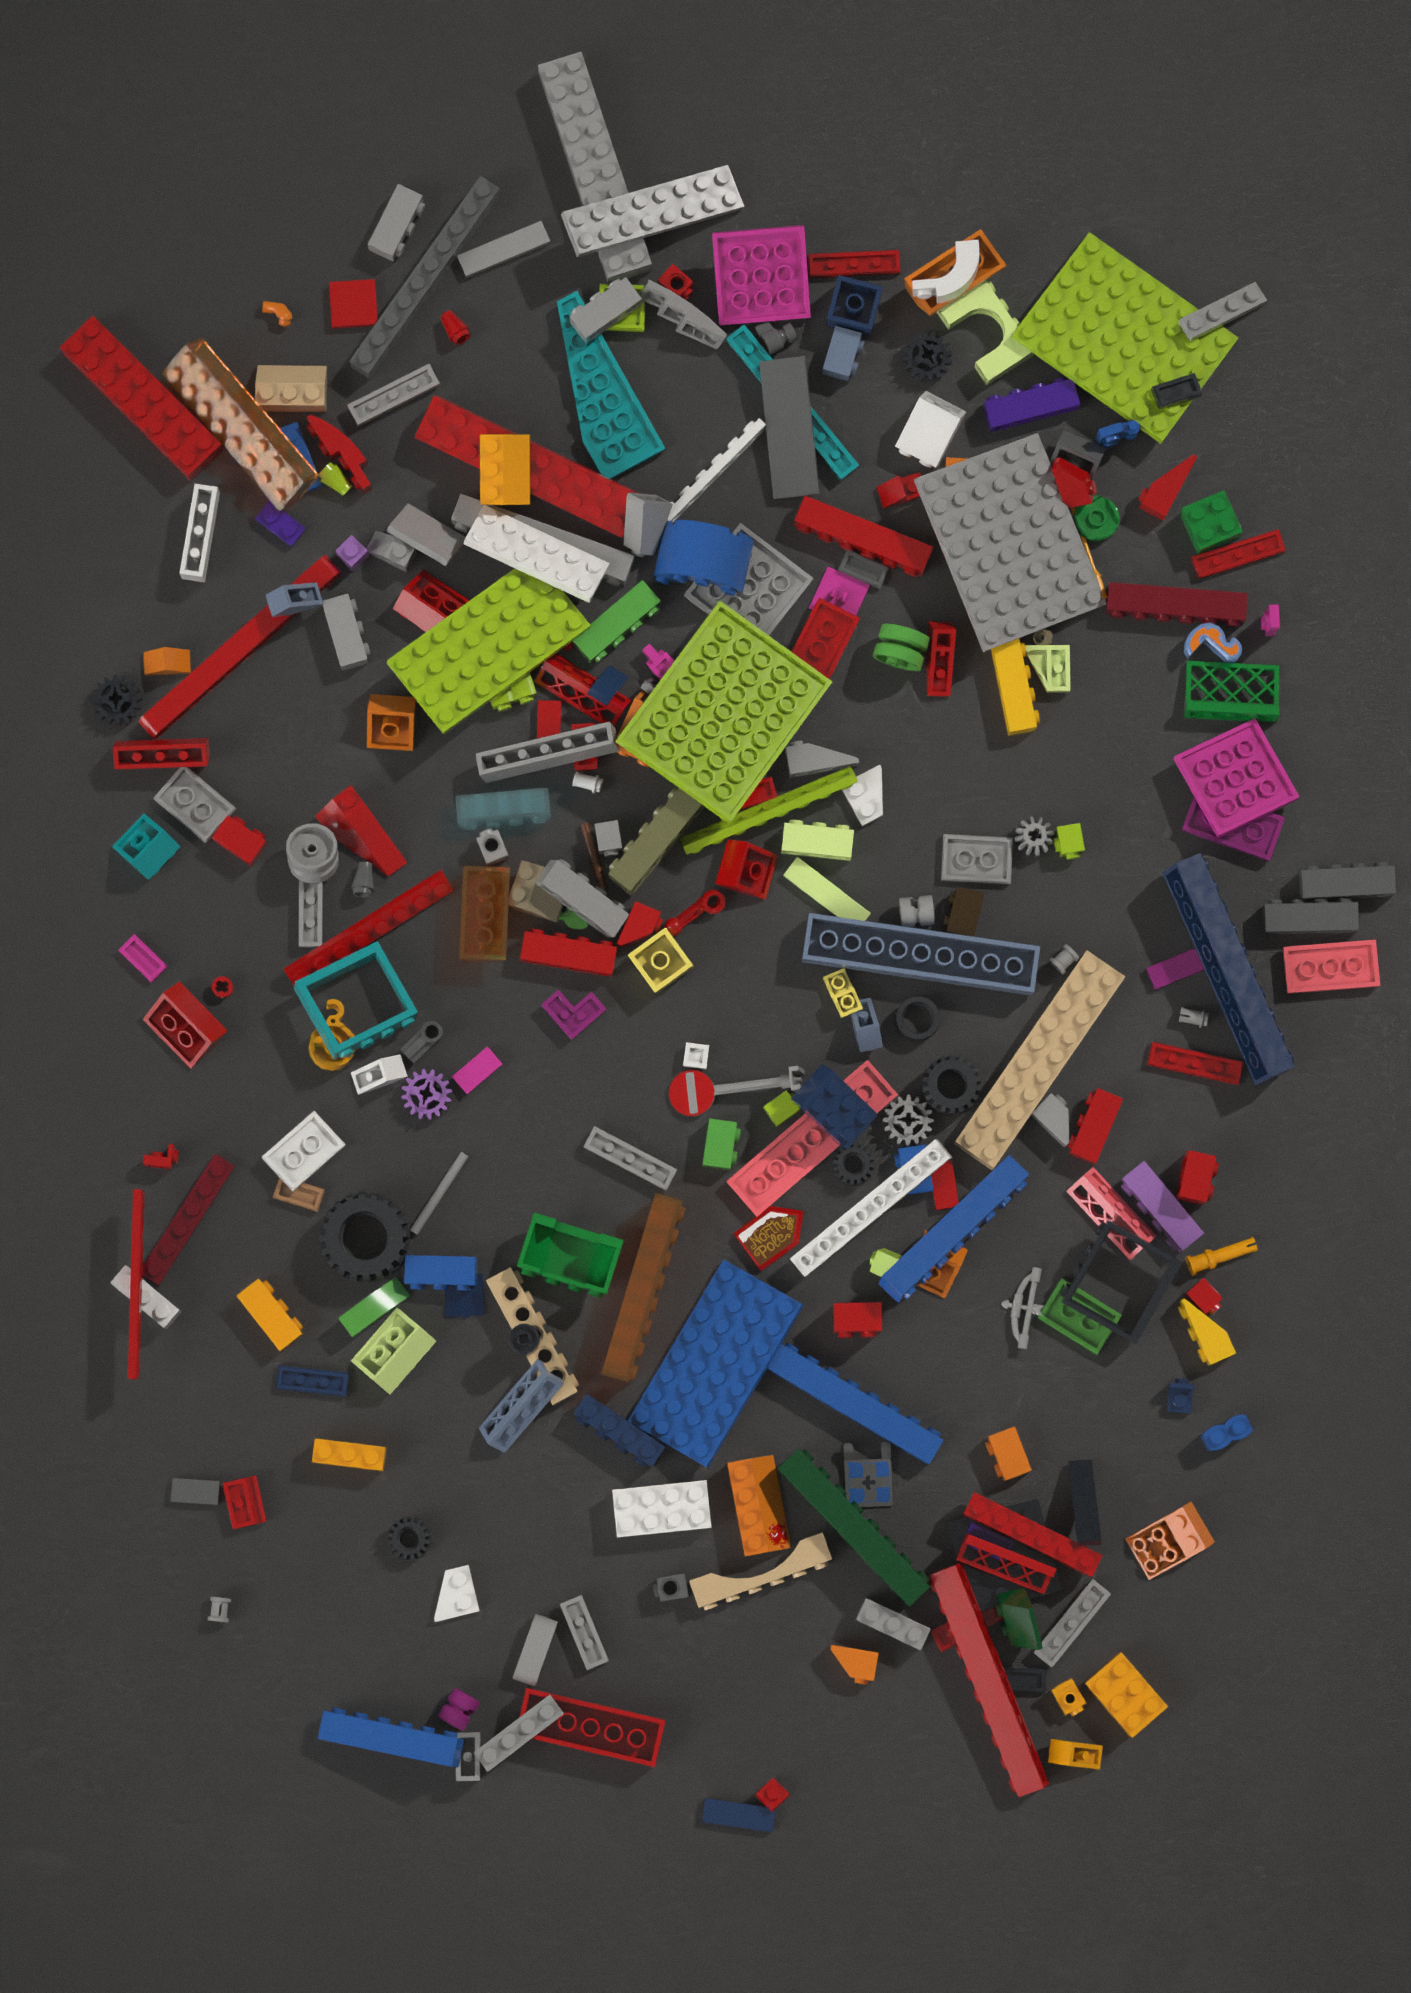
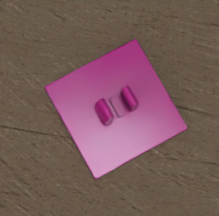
M827 567L809 609L813 610L818 598H821L857 615L870 585Z

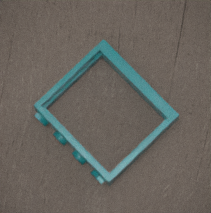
M378 941L296 981L294 986L297 996L334 1060L340 1057L341 1059L349 1057L354 1053V1050L360 1047L362 1049L368 1048L374 1043V1040L380 1037L382 1039L388 1038L395 1033L394 1030L403 1027V1029L408 1028L410 1024L415 1022L418 1014L417 1009ZM377 959L406 1011L338 1044L309 991Z

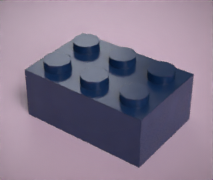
M823 1064L818 1067L791 1098L833 1141L845 1149L852 1145L878 1115L833 1070Z

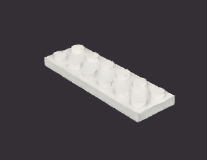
M486 505L482 507L464 540V545L590 603L609 567L608 562Z

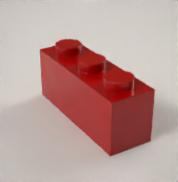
M1099 1088L1095 1090V1093L1090 1091L1085 1102L1089 1107L1086 1114H1080L1076 1126L1080 1127L1077 1135L1072 1134L1067 1145L1070 1148L1069 1155L1093 1165L1097 1163L1123 1098Z

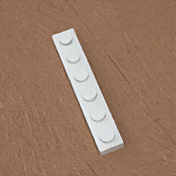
M760 418L755 423L751 421L743 429L745 433L739 439L735 437L728 444L727 447L729 449L723 455L719 453L712 460L711 464L713 465L707 471L703 469L696 476V482L692 487L688 485L680 492L679 496L681 498L675 504L670 502L673 505L667 521H672L673 524L766 430V424Z

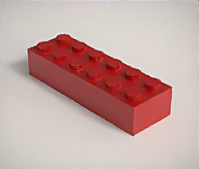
M526 1688L520 1717L549 1695L552 1696L564 1712L561 1717L532 1739L655 1767L665 1719Z

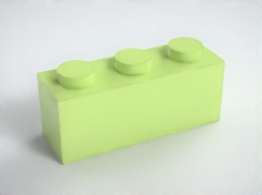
M789 820V823H784L781 854L850 861L854 830H849L847 825H836L835 828L826 827L825 823L813 822L812 825H803V821Z

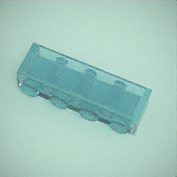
M548 788L455 796L458 827H463V830L477 829V825L495 828L500 827V823L518 826L523 825V821L541 824L546 823V819H551Z

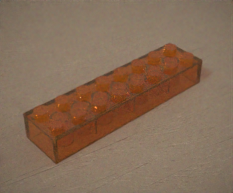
M202 337L186 343L162 372L279 511L296 504L320 476Z
M655 1193L601 1373L603 1377L629 1384L630 1379L635 1381L638 1366L635 1365L636 1358L642 1357L645 1348L642 1338L644 1334H649L652 1320L648 1318L650 1312L655 1313L659 1298L655 1297L657 1289L662 1290L666 1275H663L662 1271L664 1267H669L672 1252L668 1251L671 1244H676L679 1230L675 1228L677 1222L682 1223L686 1208L682 1207V1200Z

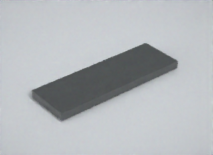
M800 356L760 361L773 499L820 494L806 357Z

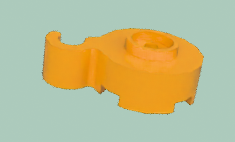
M336 999L328 1000L326 1009H335L338 1014L330 1015L326 1023L338 1044L355 1035L340 1022L344 1014L343 1004ZM317 1029L311 1034L308 1047L310 1057L320 1068L330 1071L340 1070L353 1059L354 1053L349 1057L342 1059L340 1057L334 1060Z

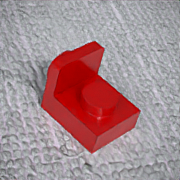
M169 1144L167 1157H164V1153L151 1151L150 1155H144L143 1165L145 1167L173 1170V1164H178L179 1150H175L176 1146L174 1144Z

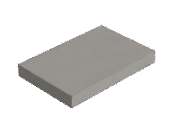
M410 504L403 508L387 528L388 533L445 566L462 548L466 538Z
M180 767L153 798L205 844L210 841L227 815L231 816L236 811V808L188 767Z
M943 834L941 881L1010 885L1013 838Z

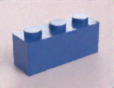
M405 1255L404 1284L410 1285V1289L424 1290V1285L434 1286L433 1290H448V1286H457V1290L471 1291V1287H477L478 1258Z

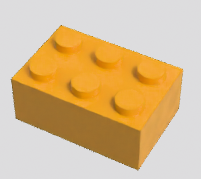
M1118 1652L1084 1682L1086 1687L1131 1738L1168 1707L1122 1652Z

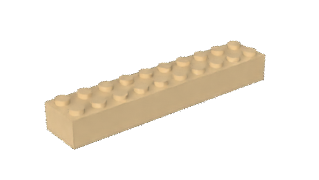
M1086 951L963 1129L954 1145L993 1170L1125 976L1089 951Z

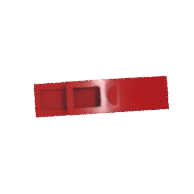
M309 415L307 417L309 424L306 427L312 437L317 436L321 443L318 446L324 456L329 455L332 460L341 456L338 461L345 471L350 470L353 475L350 479L357 490L361 488L364 494L372 490L371 483L362 471L364 467L368 466V463L361 451L346 435L333 425L313 415Z

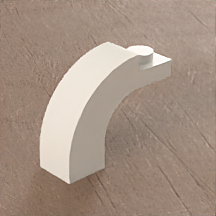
M979 240L956 241V263L954 268L941 278L913 280V297L918 296L920 299H927L932 297V295H936L938 304L953 300L964 293L974 281L978 271Z

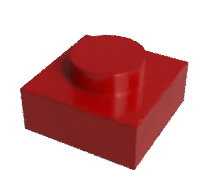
M774 1778L756 1793V1797L772 1813L790 1795Z

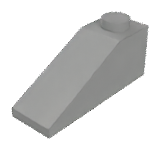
M803 741L791 742L789 747L785 748L790 778L839 770L848 766L857 767L859 765L857 757L810 743L803 744Z

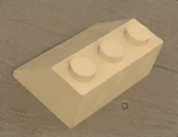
M258 365L255 383V406L257 411L326 412L327 366Z

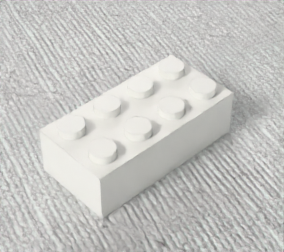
M707 1480L612 1490L617 1538L711 1528Z

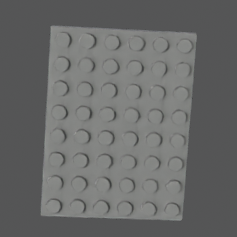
M1038 433L914 479L983 652L1107 604L1105 598H1101V588L1068 506L1062 501L1051 464Z

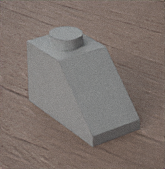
M375 531L366 548L370 555L404 572H407L417 553L416 548L399 538Z
M1051 1093L1030 1116L1065 1147L1069 1143L1068 1108L1065 1107L1067 1102L1060 1095L1054 1096Z

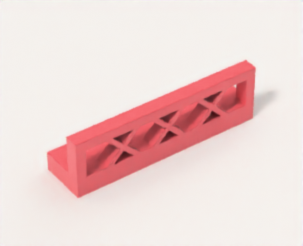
M1094 1167L1066 1191L1098 1226L1101 1222L1106 1224L1109 1219L1148 1242H1151L1157 1236ZM1082 1185L1088 1192V1198L1082 1197L1075 1189ZM1094 1204H1099L1104 1209V1215L1096 1213ZM1110 1230L1107 1235L1129 1260L1143 1249V1247L1136 1244L1138 1247L1132 1252L1126 1245L1125 1237L1113 1230Z

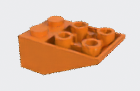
M1191 1501L1125 1539L1149 1580L1215 1543Z

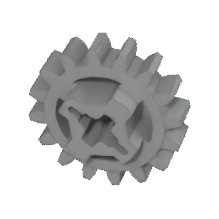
M907 1095L906 1100L903 1101L899 1096L897 1098L898 1103L895 1104L891 1101L889 1104L892 1109H885L884 1113L889 1115L887 1118H883V1122L888 1123L884 1131H891L892 1133L889 1138L897 1137L898 1145L902 1140L905 1141L906 1146H909L912 1140L917 1145L919 1144L918 1138L920 1137L925 1140L927 1137L924 1132H931L932 1130L928 1126V1124L934 1122V1119L928 1118L932 1110L926 1111L924 1108L927 1103L919 1104V1097L911 1101L910 1095ZM904 1106V1111L900 1115L893 1116L898 1108ZM913 1106L916 1107L922 1113L923 1116H918L913 1111ZM906 1115H910V1119L915 1122H912L908 1127L906 1122L898 1120L905 1119ZM894 1126H899L903 1130V1135L898 1133ZM916 1126H923L920 1132L912 1135L913 1129Z

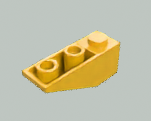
M1186 1299L1179 1301L1181 1306L1178 1307V1310L1183 1320L1187 1319L1190 1324L1188 1332L1193 1341L1197 1340L1200 1349L1197 1352L1203 1363L1207 1362L1209 1366L1236 1354L1231 1340L1224 1329Z

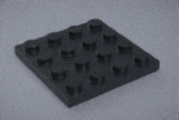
M1038 1499L1006 1507L1046 1527ZM968 1517L947 1522L955 1557L958 1555L971 1522L999 1535L1002 1534ZM1015 1541L1011 1551L1056 1568L1053 1559ZM966 1547L963 1558L974 1560L980 1557L977 1550ZM988 1556L984 1558L991 1569L1002 1566L1001 1561ZM982 1559L976 1562L984 1566ZM962 1562L981 1611L996 1608L995 1604L999 1603L997 1594L1024 1587ZM1014 1563L1007 1566L1011 1577L1016 1578L1024 1574L1020 1564ZM1025 1567L1027 1572L1032 1571V1569ZM1004 1568L998 1570L999 1572L1006 1574ZM1057 1568L1054 1577H1051L1045 1594L1025 1587L1029 1599L1062 1591ZM1037 1571L1028 1576L1032 1585L1041 1588L1046 1575ZM1026 1577L1019 1579L1024 1582H1027Z

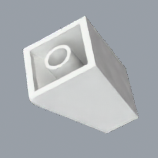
M925 391L919 397L895 447L899 448V452L907 457L914 456L920 459L919 462L926 467H937L959 428L966 411Z

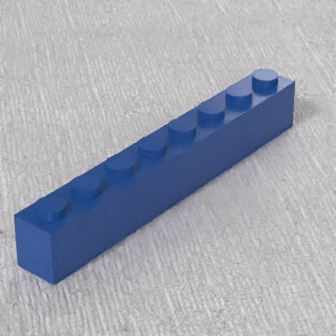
M1009 1155L885 1272L878 1284L898 1303L904 1298L906 1300L911 1298L917 1291L915 1287L920 1282L924 1285L933 1276L931 1272L936 1267L940 1270L948 1262L949 1259L947 1257L952 1252L957 1254L965 1245L963 1241L965 1239L975 1237L981 1230L979 1226L983 1222L988 1224L996 1216L995 1211L999 1207L1004 1209L1011 1202L1012 1198L1010 1197L1015 1192L1020 1194L1028 1185L1026 1180L1030 1174Z
M789 1343L785 1346L781 1344L767 1370L925 1464L929 1465L943 1442V1439L939 1438L940 1432L931 1427L927 1430L919 1426L921 1421L913 1416L908 1415L906 1418L899 1414L900 1409L891 1403H888L887 1406L880 1403V1397L870 1391L865 1394L858 1390L860 1385L850 1379H847L846 1382L838 1378L840 1373L832 1368L827 1367L825 1370L818 1366L819 1361L810 1355H807L806 1358L799 1355V1349Z

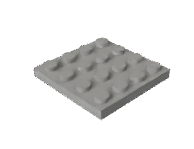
M740 523L733 534L737 536V532H741L754 540L743 594L727 595L722 593V590L715 584H709L706 587L697 585L694 581L684 594V597L708 615L717 603L721 601L770 636L814 578Z

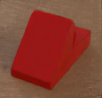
M921 472L903 478L896 476L877 486L876 489L883 509L921 498L914 479L922 476Z

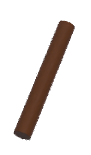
M583 823L580 827L597 886L605 891L608 887L589 823Z

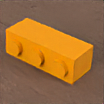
M258 1278L240 1292L237 1297L278 1350L283 1352L303 1336L300 1330L304 1327L296 1317L293 1319L289 1317L286 1313L289 1308L281 1298L278 1301L271 1293L275 1290L268 1281L262 1282Z
M315 1438L312 1462L384 1471L387 1448Z

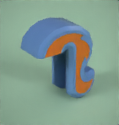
M1212 623L1200 624L1193 629L1184 644V654L1187 659L1203 643L1225 663L1236 662L1242 653L1240 642L1236 638H1231L1229 642H1226L1223 630Z

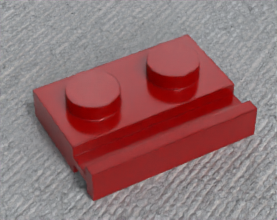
M256 1475L222 1483L233 1530L267 1522Z

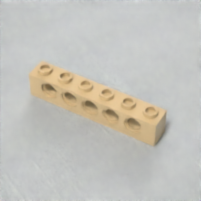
M510 1267L486 1280L511 1329L519 1324H529L540 1331L541 1337L538 1349L533 1354L527 1356L531 1366L539 1359L538 1355L542 1350H549L552 1353L551 1360L544 1363L549 1373L555 1370L562 1372V1382L564 1383L551 1398L552 1405L554 1406L578 1393L576 1387L580 1385L573 1373L568 1375L565 1369L568 1363L562 1353L557 1354L553 1346L557 1345V1342L551 1332L546 1334L543 1328L546 1322L540 1311L535 1313L531 1305L535 1302L529 1290L524 1293L520 1285L524 1281L518 1270L513 1272ZM509 1288H515L519 1293L518 1297L513 1301L505 1297V1292ZM521 1308L527 1309L530 1313L526 1321H519L516 1318V1313ZM540 1371L536 1373L537 1377L541 1374Z

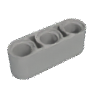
M535 1614L513 1675L514 1680L535 1687L558 1621Z

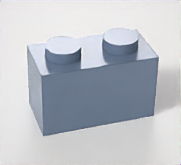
M835 326L823 366V375L849 382L850 375L855 376L858 363L854 361L857 354L861 355L865 341H861L862 333Z

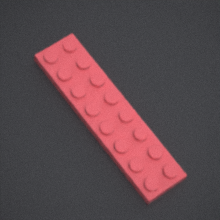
M868 1060L843 1080L876 1113H879L898 1096L896 1091ZM805 1113L727 1180L726 1183L752 1213L758 1217L840 1145L833 1141Z

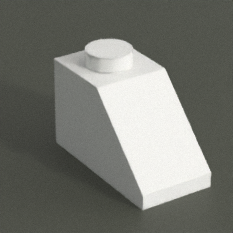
M400 1054L380 1058L351 1072L358 1095L407 1077Z

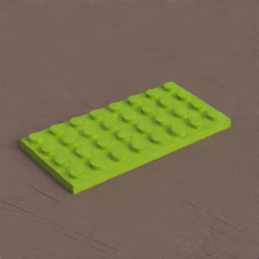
M514 568L388 659L387 665L440 731L446 734L589 630L591 625L563 590Z

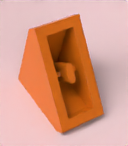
M162 647L143 652L145 676L191 673L190 650Z

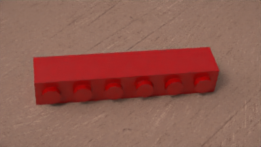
M804 496L794 520V526L804 534H810L811 532L819 535L818 538L824 542H837L844 550L851 552L853 549L862 552L861 555L866 558L882 560V564L895 569L897 566L902 568L904 573L912 577L923 575L933 551V546L808 496Z
M975 1492L972 1494L963 1513L964 1516L1089 1578L1093 1577L1103 1556L1085 1546H1078L1077 1542Z

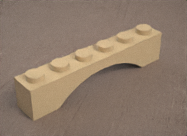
M822 1532L800 1540L795 1550L783 1563L765 1574L751 1578L735 1579L710 1573L690 1580L689 1583L698 1608L703 1606L704 1610H708L718 1606L716 1601L724 1598L727 1602L740 1598L739 1593L748 1590V1593L752 1594L762 1590L761 1585L770 1582L771 1586L785 1582L783 1578L792 1574L793 1578L807 1574L805 1570L814 1566L818 1570L829 1566L828 1561L832 1560Z

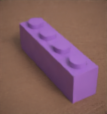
M1145 1161L1121 1179L1123 1183L1121 1185L1122 1189L1129 1197L1133 1195L1138 1201L1136 1206L1144 1215L1146 1213L1150 1215L1153 1219L1151 1224L1159 1233L1162 1231L1168 1237L1166 1242L1174 1251L1178 1249L1179 1252H1182L1204 1234Z

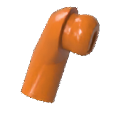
M269 301L263 302L262 312L276 314L279 318L278 323L281 326L286 327L291 324L292 313L284 304Z

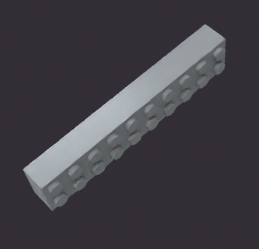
M582 52L539 64L538 73L582 206L627 194L628 190ZM644 238L597 251L608 284L617 279L621 281L625 277L628 279L652 271V263Z

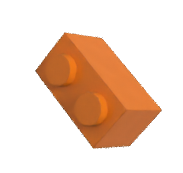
M1015 1426L987 1437L989 1442H986L985 1445L989 1455H994L997 1464L994 1465V1469L998 1478L1003 1477V1480L1006 1481L1032 1471Z

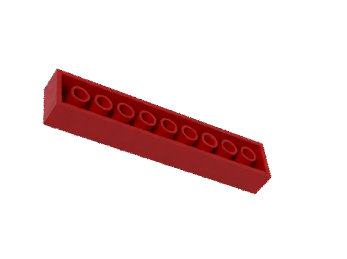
M433 396L414 438L480 469V435L519 434L440 396ZM530 440V494L623 538L627 494L639 492Z

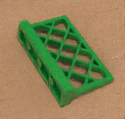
M1187 661L1184 718L1250 721L1255 718L1257 722L1277 723L1280 710L1279 665ZM1201 668L1206 675L1197 681L1191 675V669ZM1217 669H1224L1229 674L1222 682L1213 675ZM1241 670L1248 671L1253 676L1245 684L1236 676ZM1263 672H1274V680L1268 685L1259 677ZM1208 677L1218 685L1210 693L1201 685ZM1232 678L1241 686L1233 694L1224 686ZM1255 679L1263 687L1256 695L1247 687ZM1197 687L1206 695L1202 700H1191V692ZM1220 688L1229 696L1224 702L1217 701L1212 696ZM1243 689L1252 698L1247 703H1241L1235 697ZM1267 691L1273 697V704H1264L1259 697Z

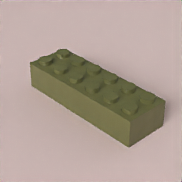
M677 786L667 796L668 802L666 805L660 804L654 811L651 823L646 822L640 828L637 840L635 842L631 840L623 849V857L620 860L616 858L608 868L609 880L630 897H632L705 808L704 805Z

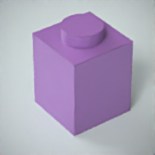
M352 535L335 551L337 557L352 572L369 557L368 550Z

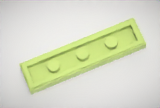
M798 857L783 875L836 917L866 921L871 915L868 910Z

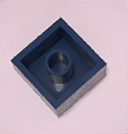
M838 275L826 326L834 328L838 326L871 337L883 286Z

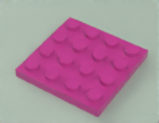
M804 225L712 233L719 325L811 318Z
M1255 718L1176 755L1173 759L1217 838L1285 807L1300 798Z

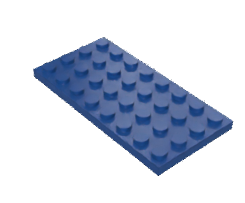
M723 1259L628 1422L709 1468L804 1305Z

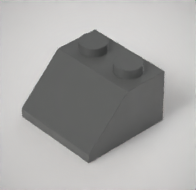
M1063 430L1050 464L1053 467L1055 458L1060 457L1088 472L1092 481L1106 448Z

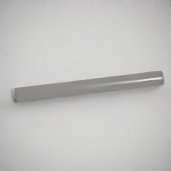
M460 1152L410 1228V1231L418 1235L469 1156Z

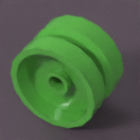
M887 623L882 624L878 637L883 642L876 644L872 657L884 664L899 669L920 671L924 660L920 652L927 650L930 638L908 627Z

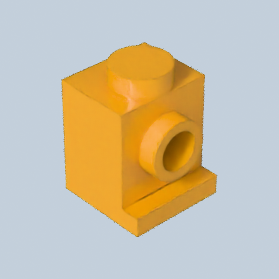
M1072 1678L1067 1679L1050 1690L1064 1715L1070 1713L1071 1716H1074L1084 1710L1082 1705L1086 1702ZM1068 1694H1072L1074 1696V1701L1072 1703L1066 1702V1696Z

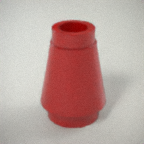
M451 310L441 315L440 319L451 342H454L455 345H461L470 338V329Z

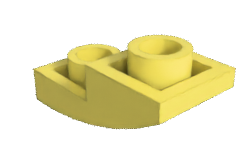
M845 968L823 977L841 1018L863 1009Z

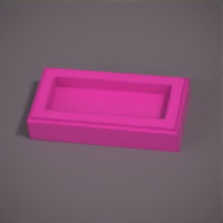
M135 934L118 950L151 983L168 968Z
M487 1046L454 1074L452 1078L468 1095L503 1064Z

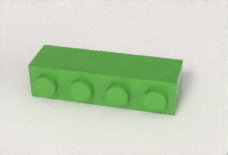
M642 580L592 622L589 630L573 640V645L590 664L595 661L599 663L608 655L607 650L612 646L617 648L624 642V636L630 631L632 633L636 632L643 625L641 622L647 616L652 618L660 611L661 600Z

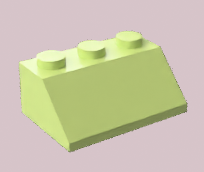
M396 1308L351 1361L387 1393L391 1394L430 1350L436 1340L400 1309Z

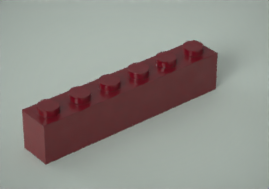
M1109 582L1107 587L1106 614H1111L1112 618H1125V615L1134 616L1136 620H1148V617L1157 618V621L1170 622L1171 619H1177L1183 624H1193L1194 621H1203V624L1212 623L1215 625L1217 623H1226L1227 627L1237 628L1240 627V624L1244 625L1246 621L1248 593Z

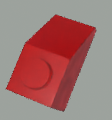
M1060 457L1055 458L1052 472L1063 503L1068 508L1092 504L1097 488L1094 480L1091 481L1089 473Z
M635 901L617 942V947L624 948L651 937L654 931L659 932L663 923V919L660 918L661 912Z

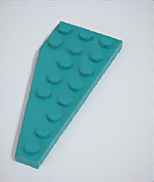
M575 291L557 301L582 441L599 473L614 479L666 451V448L602 334L585 344L571 325L570 316L572 315V310L579 305L585 306L578 291Z

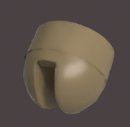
M1046 628L1034 632L1033 642L1036 645H1050L1053 634Z

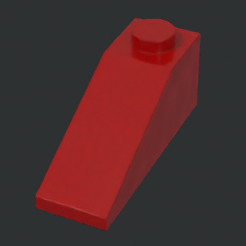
M1193 454L1154 481L1149 489L1144 488L1138 499L1141 501L1139 508L1164 521L1198 456Z
M928 621L927 636L930 640L926 650L927 695L950 696L956 628L951 622Z

